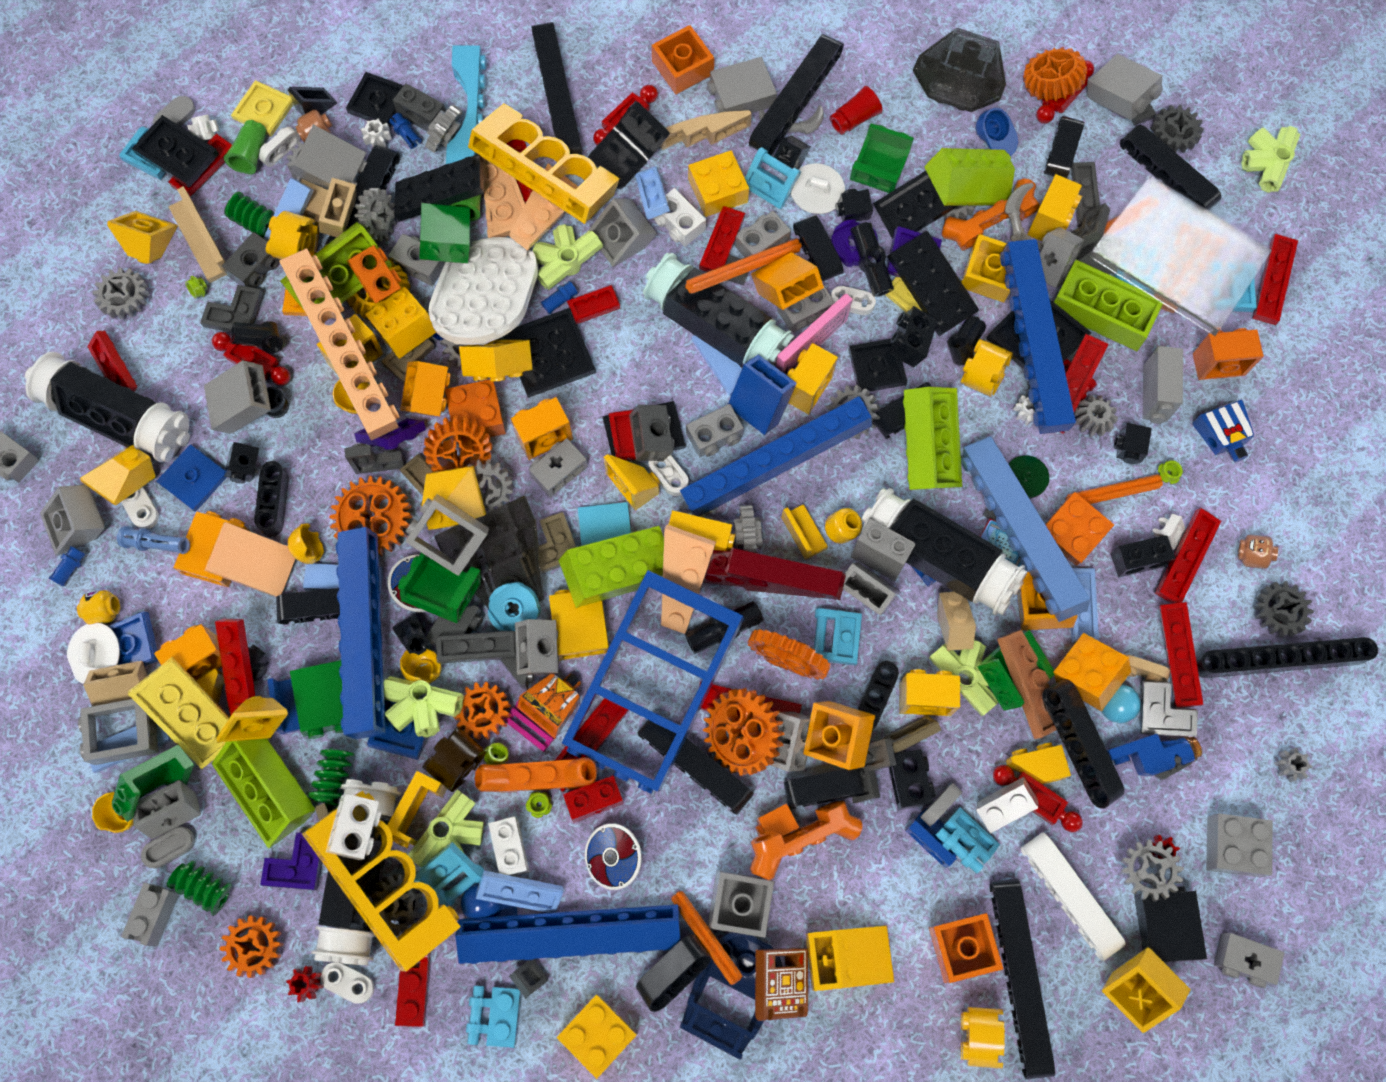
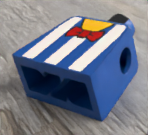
M1242 400L1203 413L1192 423L1215 455L1229 451L1234 462H1239L1249 456L1243 445L1247 444L1254 437V432Z

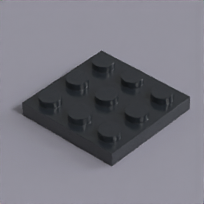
M1050 300L1064 363L1079 348L1085 334L1091 335V332ZM1011 311L988 334L987 340L1012 352V360L1024 369V357H1021L1019 353L1020 337L1014 329L1015 313Z
M570 308L517 326L503 336L504 340L530 341L533 370L524 371L523 376L519 377L527 398L596 373Z

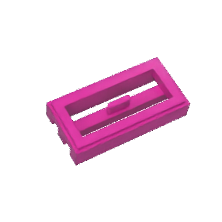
M517 701L515 707H512L509 711L511 717L504 718L503 721L542 752H545L555 739L518 712ZM514 716L545 739L546 742L544 744L540 743L511 719Z

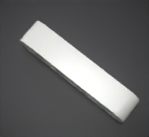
M1040 833L1020 848L1022 854L1028 856V862L1040 879L1044 878L1046 881L1044 884L1056 901H1060L1063 904L1061 908L1072 923L1079 926L1078 931L1091 949L1095 948L1097 951L1095 954L1101 961L1104 962L1126 945L1116 927L1045 833Z

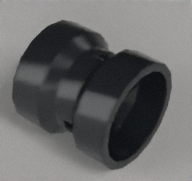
M268 387L267 392L271 410L266 414L272 418H280L289 410L288 400L278 388Z

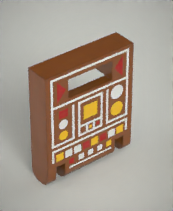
M779 948L756 950V1019L758 1021L806 1017L808 1015V949ZM775 956H785V965L791 966L775 967Z

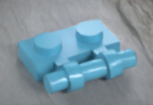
M961 807L944 824V827L951 835L943 827L935 835L943 842L942 846L946 850L950 849L961 859L960 863L966 868L970 867L976 874L984 867L976 858L985 864L1000 846ZM958 840L969 850V852L958 842Z
M474 986L473 996L469 998L471 1013L470 1022L466 1024V1032L468 1033L467 1044L478 1045L479 1033L487 1034L486 1046L515 1048L521 992L519 989L493 987L492 997L483 998L485 986ZM482 1007H490L488 1025L481 1024Z

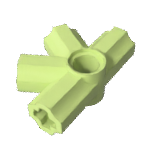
M1282 127L1275 139L1265 128L1259 129L1248 140V143L1255 150H1246L1243 153L1242 169L1246 170V172L1263 171L1259 182L1262 190L1268 193L1278 192L1288 166L1295 156L1294 150L1301 134L1298 133L1295 127Z
M566 224L559 225L553 230L555 245L543 242L535 243L533 253L537 264L545 265L538 270L537 279L545 289L550 290L567 275L577 274L581 269V264L603 248L602 242L593 231H588L575 240L572 226H567Z
M974 640L973 649L960 650L958 656L954 650L947 651L946 645H942L929 659L940 671H951L952 675L957 676L962 673L969 678V685H963L960 682V693L981 717L984 716L998 703L994 694L987 688L989 686L977 667L982 662L986 646Z
M392 676L384 680V700L396 702L385 712V717L399 732L414 720L415 732L418 737L434 736L440 731L437 713L456 717L462 710L464 699L462 693L430 686L424 680L413 682ZM427 693L423 699H418L422 694Z
M457 789L437 817L430 822L428 829L408 854L413 862L422 868L451 842L463 853L461 844L481 846L484 822L464 820L476 803ZM445 822L449 827V832L445 837L440 838L435 834V827L438 823Z

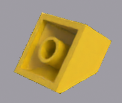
M136 210L107 221V226L127 256L136 258L138 262L150 264L162 257L178 227L177 224Z
M131 445L120 450L83 475L80 480L116 506L153 480L155 473L150 456Z
M609 454L603 457L606 475L635 511L659 494L658 485L660 482L653 472L648 473L642 466Z
M474 466L426 474L422 506L428 498L433 500L436 494H438L475 519L486 515ZM435 509L426 522L428 530L452 527L459 524Z
M254 696L246 699L233 712L216 737L217 743L271 738L288 715L287 709L274 698Z

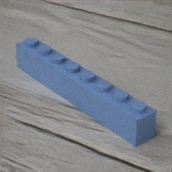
M990 436L965 446L963 458H961L962 466L966 472L969 471L971 473L976 490L981 491L984 495L987 509L994 512L999 529L1006 532L1011 549L1014 552L1017 551L1020 556L1021 565H1024L1025 570L1032 576L1035 590L1044 596L1048 612L1051 615H1055L1058 622H1061L1087 611L1091 600L992 437Z

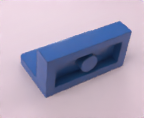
M274 678L267 679L270 698H274L285 707L288 713L276 731L281 735L300 731L291 679L277 681Z
M925 808L905 831L944 868H948L957 859V855L950 849L946 850L942 846L943 842L935 835L942 827L950 835L951 833L944 827V823L940 819L932 826L926 824L920 818L928 809Z

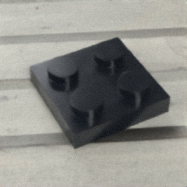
M365 72L346 106V111L348 114L367 121L379 119L382 125L387 123L390 127V119L394 120L392 116L397 114L393 99L404 85Z
M891 339L849 346L848 351L856 385L861 387V392L865 388L871 392L906 386L907 378L903 362L890 354L892 348Z

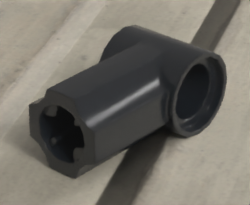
M970 316L969 319H966L959 332L948 339V348L956 365L963 366L968 358H974L973 349L986 329L985 322L976 316Z
M267 321L261 325L232 323L231 344L261 347L267 353H276L283 347L281 330L275 322Z
M415 614L392 627L409 654L415 653L420 655L426 651L429 641L425 636V629Z

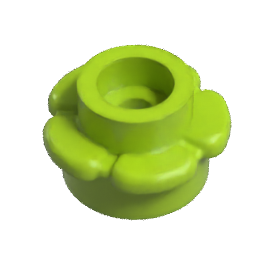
M192 275L189 280L185 281V285L193 298L205 297V291L208 288L201 277L196 278Z
M1170 460L1166 461L1165 464L1159 465L1158 473H1160L1163 482L1176 484L1182 476L1183 469L1178 462Z
M493 743L484 749L486 750L484 757L486 764H505L508 761V749L503 744Z
M533 792L526 801L527 811L531 812V815L535 818H542L544 814H549L552 809V804H550L551 797L545 792ZM538 802L542 803L541 807H537Z

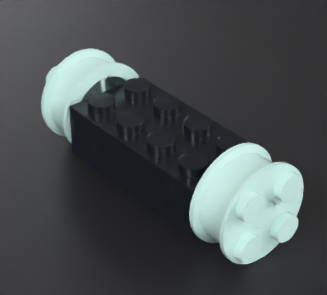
M666 253L657 267L653 266L646 275L648 282L643 290L644 298L646 300L653 299L658 302L665 316L740 366L759 354L776 367L778 354L795 339L791 330L785 332L776 326L774 319L721 284L713 285L693 294L689 293L685 288L686 281L704 273L695 267L693 268L691 264H682L677 260V256L674 253Z

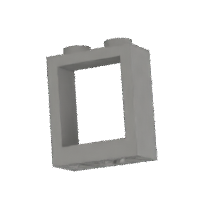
M436 494L433 500L428 498L421 507L420 512L423 515L419 521L413 519L405 532L409 535L405 542L459 576L487 536L489 528ZM435 509L473 533L455 560L418 537V534Z
M133 699L80 709L81 717L78 719V727L82 733L83 741L80 744V754L85 762L99 765L159 753L156 722ZM135 709L138 744L98 752L95 717Z

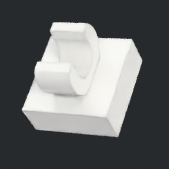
M1172 514L1169 520L1167 518H1159L1158 521L1164 529L1158 530L1154 528L1152 531L1155 537L1167 535L1172 549L1175 550L1186 529L1182 517Z

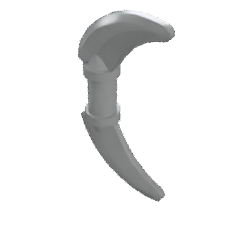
M818 106L814 115L808 120L794 123L788 133L800 132L806 135L815 131L823 121L824 112L822 106ZM763 109L759 110L760 121L766 114Z
M1033 183L1018 187L1012 192L1006 202L1004 212L1008 214L1013 228L1012 241L1032 239L1022 228L1020 206L1024 196L1034 187ZM1037 242L1039 250H1042L1044 245Z

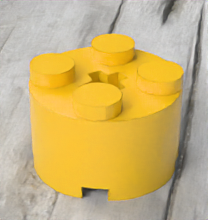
M286 210L282 211L278 217L272 216L269 222L271 234L270 240L266 244V253L282 260L304 249L314 252L318 238V226L313 225L316 222L315 219Z
M979 339L974 349L976 353L974 358H968L963 368L965 373L961 383L992 397L1005 376L1006 366L1009 367L1013 353L986 340Z
M967 1007V1012L961 1013V1030H966V1042H961L960 1057L961 1060H966L967 1066L1003 1068V1063H998V1056H1004L1005 1047L1004 1021H998V1015H1003L1002 1009Z

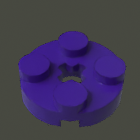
M846 220L837 225L831 237V242L841 262L847 267L859 266L860 257L857 249L850 245V239L853 240L851 228L861 224L856 222V220ZM874 230L875 236H876L877 241H878L877 233H876V231Z

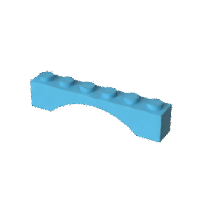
M453 45L452 47L454 77L467 94L468 106L462 127L447 144L446 164L477 154L468 148L471 130L483 121V114H480V109H484L485 106L484 94H481V89H485L486 85L485 75H482V69H486V55H482L480 46Z

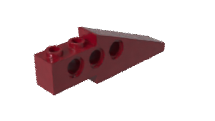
M731 548V551L713 550L703 583L743 587L747 591L840 600L846 575L842 571Z

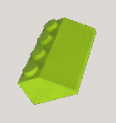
M941 148L924 166L944 206L994 205L1000 200H1007L1012 192L1015 167L1011 162L1010 155L1005 150Z
M358 222L313 255L317 256L323 268L319 270L322 278L327 276L334 289L330 291L332 298L338 297L341 304L363 288L347 260L372 245L376 249L379 248L365 228ZM366 255L362 260V264L366 269L371 270L375 267L376 262L372 256ZM389 260L385 262L388 268L392 265ZM285 276L280 282L303 309L288 277ZM307 277L303 282H311L314 277ZM317 298L314 303L320 304L325 298Z
M1075 259L1054 303L1085 328L1134 351H1138L1147 339L1165 300Z
M923 387L904 390L903 405L906 421V456L908 458L907 479L909 490L962 487L957 388Z
M268 739L226 742L211 763L268 849L304 824L315 811L311 800L305 795L296 778L292 776Z

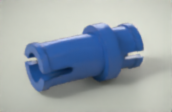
M401 113L393 115L392 117L396 121L391 118L389 122L394 127V132L404 139L409 148L417 147L416 141L421 144L422 139L412 129L411 122L404 118Z
M568 281L564 286H558L556 292L540 303L548 314H551L562 304L571 300L574 295H577L578 291Z
M70 546L66 554L63 553L60 557L62 560L52 575L49 576V579L64 587L75 568L81 566L80 561L86 554Z

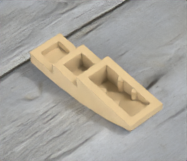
M750 110L721 112L676 123L666 128L670 135L660 148L664 150L683 141L687 148L706 138L711 145L750 127L752 113Z

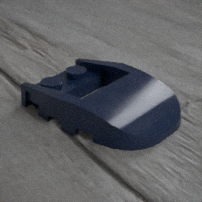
M732 932L723 936L719 943L741 972V980L734 985L729 984L711 958L707 968L695 979L683 1021L679 1028L740 1060L743 1056V1051L749 1042L755 1038L764 1021H758L754 1012L746 1030L702 1007L697 1002L709 977L755 1000L756 950L774 948L752 935ZM775 956V967H783L780 956Z

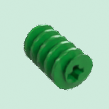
M238 191L229 199L225 206L224 214L237 225L243 226L244 229L264 238L270 219L274 216V211L267 210L266 206L259 205L257 201H252L250 197L244 196L242 192Z
M329 748L320 751V755L326 759L317 761V765L323 768V770L314 772V775L320 781H313L311 783V786L317 789V791L309 792L308 796L316 802L338 806L339 804L334 800L341 798L343 794L337 791V789L341 788L342 784H345L340 778L349 777V773L344 771L343 767L352 766V763L346 760V757L355 756V753Z
M194 860L190 861L187 865L182 863L177 866L168 879L167 887L170 889L175 888L176 893L179 895L184 894L185 899L193 900V904L196 906L202 905L204 911H211V915L215 916L225 905L230 895L229 891L232 884L227 883L221 888L223 879L219 877L212 882L214 873L211 871L202 876L205 867L200 866L195 871L196 861Z

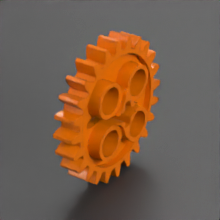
M369 476L367 483L363 478L359 477V485H355L350 481L351 489L348 491L345 488H341L344 496H335L339 504L331 505L336 514L330 515L329 518L336 521V523L332 524L330 528L337 532L352 530L357 525L362 524L363 527L369 528L378 535V555L383 556L384 548L392 552L391 544L401 545L398 540L399 536L407 538L403 529L408 528L410 524L406 522V519L413 518V515L406 512L412 508L409 503H404L408 496L400 494L402 489L399 486L394 487V483L391 480L385 484V479L379 477L376 482L374 477ZM388 499V505L384 509H379L381 501ZM359 500H363V506L355 510V504ZM387 523L388 528L386 532L379 534V527ZM337 532L334 534V538L338 539Z
M754 629L747 642L751 650L756 651L757 655L763 656V659L770 664L810 679L813 677L817 680L820 678L823 680L830 669L831 664L828 663L827 659L822 658L823 655L815 653L816 650L802 642L789 639L786 635L782 636L776 632Z
M742 688L720 694L719 699L713 700L715 707L707 709L712 716L704 718V721L709 724V727L703 728L704 732L709 733V737L704 739V742H711L712 744L708 752L715 751L714 760H723L721 766L723 768L730 766L731 774L739 771L740 776L748 773L753 775L766 770V766L774 764L772 758L780 755L775 748L783 746V743L778 740L779 736L785 735L784 732L778 730V726L782 725L783 721H776L775 719L780 712H772L770 709L773 702L764 703L765 695L757 696L756 690L747 691V688ZM737 708L740 711V718L737 715ZM757 723L761 726V733L757 729ZM726 731L729 734V740L726 737ZM746 745L750 750V754L746 751Z

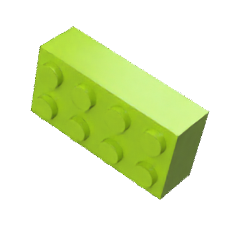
M660 526L566 550L558 561L575 607L578 608L637 591L647 570L663 577L664 536Z

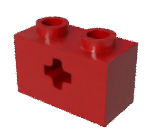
M614 775L563 794L573 823L624 804Z

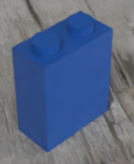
M758 354L743 365L728 404L731 405L737 415L763 435H766L779 424L797 383Z

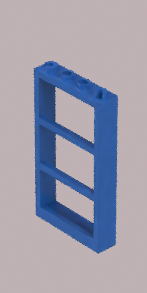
M647 570L562 741V744L568 746L566 751L579 758L582 754L592 758L596 767L604 770L607 766L615 770L614 776L626 782L629 781V778L639 782L637 787L645 792L647 791L652 794L653 790L660 792L744 621L743 615ZM649 588L729 626L707 671L627 633ZM623 641L703 679L681 726L601 687ZM596 694L676 733L654 780L574 740Z

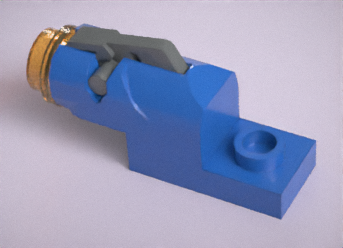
M1158 733L1107 750L1111 761H1114L1115 765L1132 759L1138 775H1154L1160 780H1164L1184 769L1202 756V748L1195 737L1189 738L1184 736L1176 740L1160 741Z

